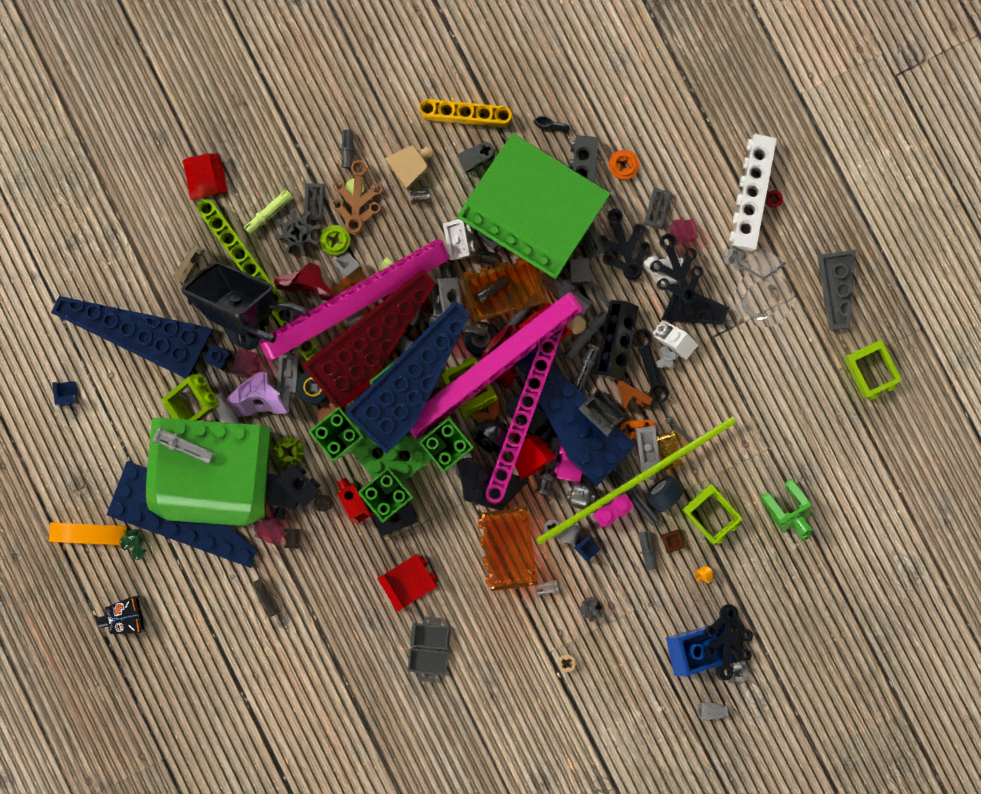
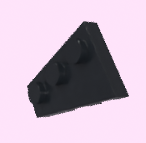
M685 293L684 297L689 299V294ZM698 293L696 301L692 305L686 306L680 303L677 295L672 294L661 320L722 325L729 307Z

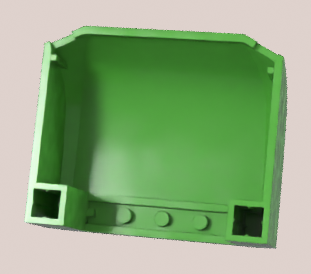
M152 418L146 479L148 509L167 521L246 526L264 519L266 515L268 475L273 436L271 427ZM159 426L172 434L177 433L181 439L214 452L210 463L208 464L176 449L169 450L167 446L158 442L156 444L153 443V438Z

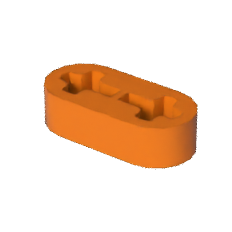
M647 419L628 421L620 425L619 429L622 431V429L626 428V425H629V428L644 427L645 423H648V426H655V424ZM636 431L630 432L628 437L630 439L637 438Z

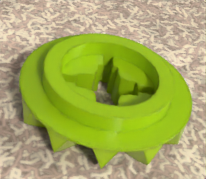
M332 225L325 228L321 233L320 245L329 255L338 256L345 253L350 246V235L342 226ZM338 235V240L341 243H336L332 248L333 242L329 238H335Z
M283 437L276 442L273 448L274 459L283 467H289L291 464L296 466L301 462L304 455L302 444L293 437ZM293 446L291 452L295 457L293 458L289 455L284 457L285 451L282 447L289 449Z

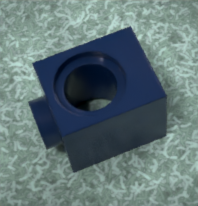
M212 343L203 360L224 371L233 355Z

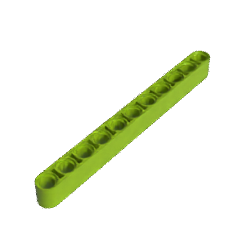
M208 199L200 201L197 206L199 214L239 269L247 273L250 266H256V272L251 276L270 283L273 286V296L278 297V302H285L214 203ZM205 206H212L210 213H203ZM217 221H223L221 228H214V224ZM228 236H234V241L231 244L225 243V239ZM239 251H245L244 258L237 259V253ZM272 309V314L281 326L289 323L286 320L280 319L284 309ZM312 338L297 346L306 361L320 351V348ZM304 343H312L310 351H303Z

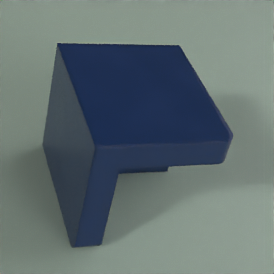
M75 381L64 383L52 382L56 406L79 404Z
M589 535L573 547L586 562L590 561L601 550Z

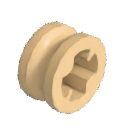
M564 654L559 658L558 665L562 671L570 672L575 668L576 662L571 655ZM568 658H570L572 660L570 661V663H572V666H567L566 668H563L562 665L564 664L561 663L562 660H567Z

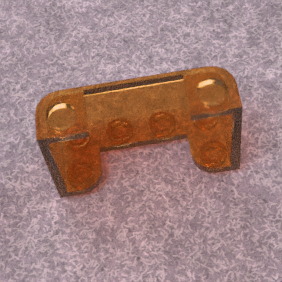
M520 257L515 259L516 263L509 265L507 261L497 264L498 268L492 270L488 266L479 269L480 273H475V270L462 273L461 278L458 280L472 322L547 303L548 300L539 268Z

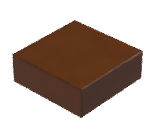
M680 529L661 535L666 553L685 548Z

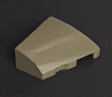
M193 244L173 277L186 284L196 270L194 266L205 251Z

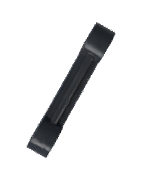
M638 329L633 334L632 342L635 347L639 348L651 386L649 397L653 398L652 391L655 387H661L666 392L665 398L660 401L653 398L652 401L654 403H662L668 398L669 390L661 383L650 347L652 335L647 329ZM645 332L649 336V341L646 345H639L636 342L635 336L638 333Z

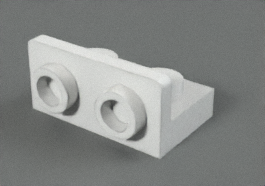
M460 219L443 224L450 261L478 256V244L475 241V229Z

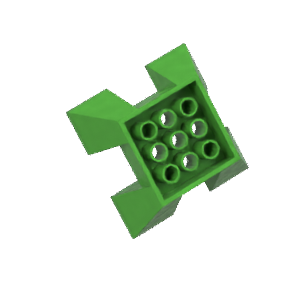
M393 363L369 381L372 385ZM339 407L308 431L333 462L352 452L367 470L373 480L358 493L382 523L413 498L403 483L426 464L434 460L439 468L445 472L474 448L450 418L446 419L434 430L432 428L417 439L412 434H407L388 454L383 451V456L380 459H375L373 456L374 450L380 447L355 422L353 423ZM403 451H408L411 455L410 459L406 462L400 459Z

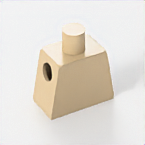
M411 145L386 157L385 160L403 187L408 191L429 170L425 161L431 158L433 154L427 146L417 152L415 147Z

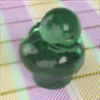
M140 529L124 530V536L121 537L119 542L121 548L124 551L127 548H133L131 557L135 560H141L144 557L146 550L142 549L141 546L144 545L145 540L140 535Z

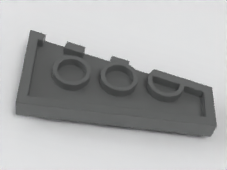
M856 250L820 254L817 256L829 331L849 328Z

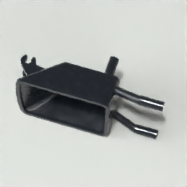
M221 262L210 264L182 287V293L188 298L189 305L194 304L195 308L197 307L209 321L236 333L237 345L239 347L245 345L244 336L249 333L270 343L275 342L276 336L256 328L259 324H262V326L269 325V316L272 314V309H289L303 316L308 312L307 308L293 302H272L273 286L270 283Z

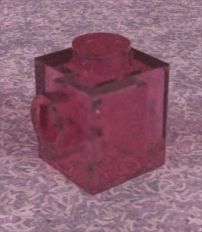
M684 218L674 220L673 224L669 227L670 230H667V233H671L676 237V245L695 241L698 238L694 219L684 220Z
M238 348L233 366V371L237 372L238 377L248 379V376H254L255 373H258L260 368V362H258L259 354Z
M268 517L267 519H262L261 522L257 521L254 532H256L254 537L274 545H279L286 527L279 525L278 520Z

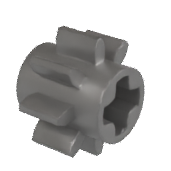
M593 596L582 601L580 613L584 619L589 618V621L593 622L597 621L598 618H602L604 606L600 600L595 601Z

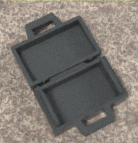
M597 389L579 408L605 435H608L626 416L619 408L620 404L610 394L605 395L600 389Z
M425 616L423 623H412L410 646L420 647V649L410 648L408 672H416L418 681L434 682L436 675H446L448 651L446 650H449L451 626H442L440 618ZM426 620L437 621L438 625L426 624ZM421 673L433 674L432 678L421 677Z

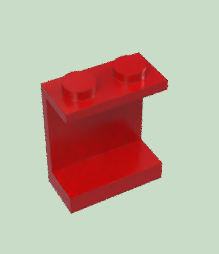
M416 554L377 578L397 612L438 587L436 585L438 579L433 571L429 573L426 566L428 563L423 555L419 557Z

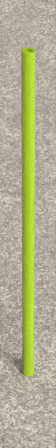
M731 417L539 536L536 538L539 545L545 543L616 497L737 423L734 417Z

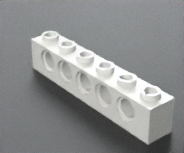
M754 134L747 141L746 150L749 153L748 158H744L743 169H745V175L741 176L739 183L742 191L741 194L737 195L736 205L739 207L738 212H735L732 224H735L734 231H731L729 236V242H732L731 248L749 252L756 250L777 138ZM754 153H761L763 155V159H756ZM751 171H757L760 178H753ZM747 190H755L756 196H749ZM744 208H751L753 215L745 214ZM743 225L747 226L749 233H742L740 227Z

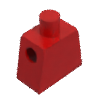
M513 434L512 437L518 444L520 437L517 434ZM538 435L525 436L515 463L520 479L530 477L556 459V456Z
M347 478L337 482L341 490L337 495L349 518L356 525L373 516L367 503L358 493L359 489L354 484L351 485Z

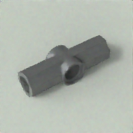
M543 272L537 282L553 293L552 295L557 300L568 293H572L584 307L583 311L579 314L581 316L592 305L591 301L580 294L576 287L565 279L562 280L560 277L555 279Z

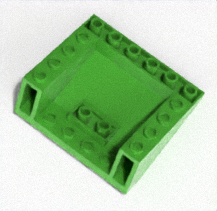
M512 133L467 199L457 218L556 279L564 271L611 193Z

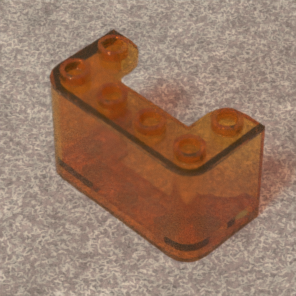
M527 507L481 513V517H477L479 529H483L484 536L480 537L481 547L486 548V556H483L484 567H488L489 575H485L486 586L491 587V591L538 585Z

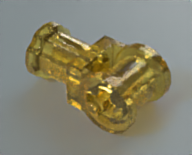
M673 429L668 433L656 434L658 450L661 455H664V458L679 450L676 434ZM678 459L665 468L668 470L682 466V463Z

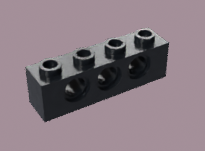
M610 300L595 375L611 380L624 381L639 306L626 301Z

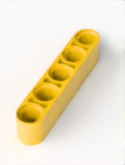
M425 99L419 106L421 117L427 121L501 128L509 126L512 121V112L505 106ZM430 106L433 108V111L427 114L423 112V109ZM445 108H449L452 110V113L444 115L442 111ZM469 110L471 114L468 117H463L461 112ZM482 112H488L490 116L483 119L479 115ZM504 113L507 114L509 118L507 120L502 121L498 118V116Z

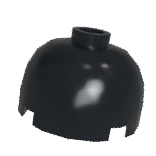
M487 419L480 422L471 435L476 436L475 442L490 454L494 451L497 453L496 456L499 457L508 429L507 425L501 420Z

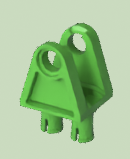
M789 479L785 482L786 485L784 486L797 506L796 511L791 514H784L769 493L762 495L761 499L781 533L789 528H794L801 541H805L812 536L810 532L813 529L806 521V518L811 516L812 505L795 482Z

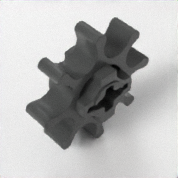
M290 209L289 212L292 217L290 222L285 223L283 220L277 219L276 222L283 225L284 233L274 238L275 240L285 238L288 241V247L284 250L285 253H291V249L294 246H298L301 249V255L306 256L305 245L308 242H312L317 246L320 245L319 241L313 239L312 233L316 229H321L322 225H309L308 219L312 212L306 211L304 218L298 219L296 210ZM297 228L302 230V233H299V236L295 235V232H297Z

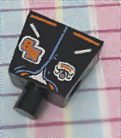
M133 596L105 607L106 615L96 618L98 628L108 627L110 634L145 632L139 596Z

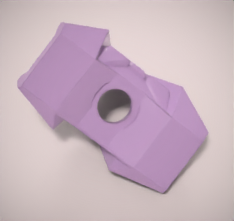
M267 372L256 373L227 397V403L236 417L255 416L258 412L266 411L274 414L289 413V408L281 400L280 393L270 386Z

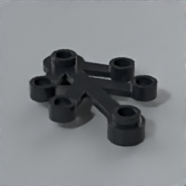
M612 209L608 212L607 220L614 226L619 244L609 240L605 235H600V238L606 240V243L603 244L604 247L623 255L625 263L614 258L611 253H606L603 256V263L623 270L626 279L631 281L637 280L642 274L640 264L645 254L649 252L650 244L646 241L640 243L638 247L639 252L634 261L631 252L639 236L643 234L644 226L642 224L634 225L633 233L627 243L621 225L623 214L619 209ZM617 215L618 220L613 221L611 216ZM641 227L642 232L637 233L635 228ZM641 245H647L648 250L643 251ZM610 256L612 261L606 262L605 257ZM634 268L636 273L630 274L629 269Z
M667 233L660 238L659 243L663 249H666L673 269L663 265L661 261L655 260L650 264V270L654 273L661 272L677 280L679 287L670 284L666 278L658 280L656 286L661 291L667 290L677 295L681 304L689 306L697 299V293L694 289L704 271L700 266L693 267L690 271L692 277L687 284L685 277L692 260L697 256V252L694 248L685 250V259L682 266H680L674 250L677 242L676 237L671 233ZM665 239L669 241V245H665ZM688 251L693 253L692 257L688 256ZM654 263L659 265L658 270L654 268ZM695 269L699 270V275L695 274ZM661 281L665 282V288L661 286ZM685 293L689 294V299L684 297Z
M731 604L722 606L719 611V618L704 629L707 637H715L718 629L724 624V632L710 645H706L703 648L704 655L712 657L716 655L717 649L723 644L722 665L716 669V676L722 681L730 680L733 676V669L730 667L731 645L738 653L740 660L748 661L752 657L751 651L744 649L732 633V625L738 631L740 639L744 642L752 640L753 633L743 627L737 619V608ZM710 628L713 629L712 635L709 633ZM745 632L748 634L747 639L744 637ZM709 647L712 649L711 654L708 653ZM744 652L747 654L746 658L743 657ZM725 669L728 671L727 676L724 673Z

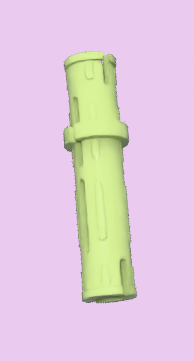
M284 189L260 213L257 212L253 220L244 226V229L253 236L263 225L266 226L268 221L294 197Z

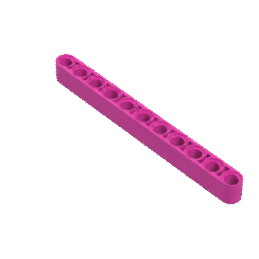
M442 239L430 242L310 310L305 316L302 315L270 334L276 336L274 343L261 339L259 345L267 359L272 360L397 290L422 269L428 272L446 262L450 255Z
M572 293L564 295L426 403L415 427L410 431L413 437L417 439L423 436L578 316L584 307Z
M565 326L559 330L558 334L552 335L538 347L486 491V498L491 503H498L504 497ZM550 344L553 351L546 353L543 351L542 346ZM536 363H545L546 369L539 371L536 368ZM531 380H537L540 384V387L538 389H532L529 385V382ZM523 399H532L533 406L525 407ZM524 416L527 423L520 426L517 424L516 418ZM512 434H517L520 437L518 444L510 442L509 437ZM506 452L512 453L513 461L505 462L503 454ZM498 471L506 472L507 479L504 481L498 480L496 478ZM490 490H499L500 498L492 499L489 495Z

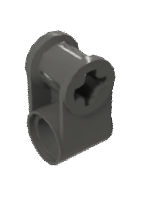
M482 142L459 153L457 158L465 173H468L491 161L494 157V149L490 143ZM482 149L489 150V155L482 154Z

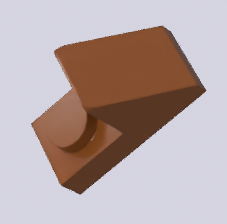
M621 380L616 384L623 410H625L631 398L635 399L633 402L640 407H644V405L648 407L653 398Z

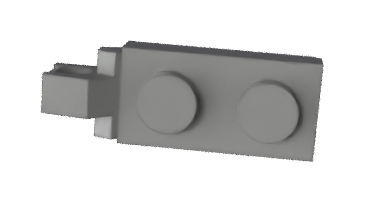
M282 354L279 356L276 391L280 393L281 400L287 408H290L291 398H295L297 392L299 355Z
M655 426L635 428L642 471L660 462ZM656 474L649 477V480L656 479Z

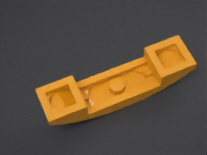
M50 522L49 542L127 545L128 526Z

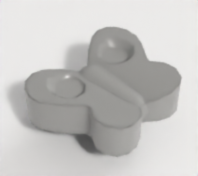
M730 248L728 250L729 254L724 258V263L726 265L733 264L736 270H742L744 267L742 259L744 253L742 251L737 252L736 248Z
M663 346L661 348L662 358L656 362V366L660 369L666 367L673 369L675 367L674 361L678 358V354Z

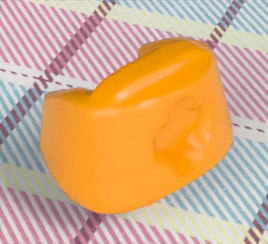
M703 566L695 571L698 582L701 580L709 583L713 579L712 569L708 566Z

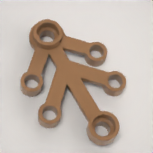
M356 160L351 165V170L355 174L353 196L348 192L341 180H336L333 183L334 190L339 192L352 207V214L350 215L343 207L340 199H334L331 206L346 220L345 228L352 235L361 233L364 228V222L373 214H378L381 210L379 203L372 202L369 209L359 216L360 208L372 197L382 192V186L379 183H374L371 189L361 196L362 175L367 170L366 164L362 160ZM356 166H362L363 170L361 172H357L355 170ZM336 183H341L342 188L336 189ZM379 186L380 191L374 192L373 187ZM337 201L341 203L339 208L334 207V203ZM377 205L379 209L372 211L371 207ZM353 222L358 223V227L356 229H353L351 227V224Z

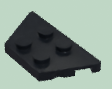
M462 459L457 461L464 500L502 511L529 481V478L520 479L519 475L511 474L502 500L498 503H491L486 498V491L494 468ZM498 471L496 478L504 481L507 479V474L504 471ZM492 489L489 495L492 499L500 498V491Z

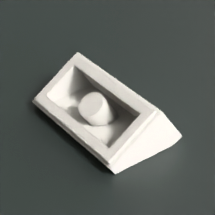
M216 394L215 396L221 405L213 412L219 422L240 424L223 394Z

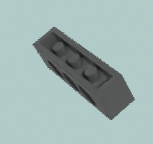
M576 135L575 141H571L570 152H574V158L570 159L569 168L577 173L580 171L585 172L586 178L595 183L599 137ZM586 153L589 158L583 161L579 159L578 155Z

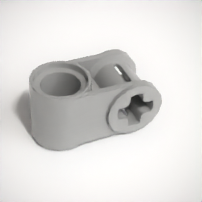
M552 519L547 520L543 525L544 533L549 531L547 529L548 525L555 523L554 526L556 527L562 522ZM572 525L553 538L576 545L581 527Z

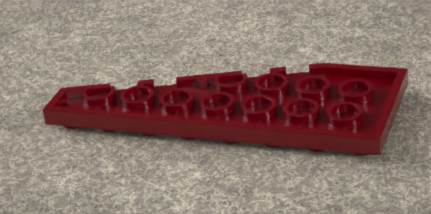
M424 269L302 365L336 408L342 409L370 386L369 381L380 371L382 365L406 331V328L414 319L419 308L436 285Z

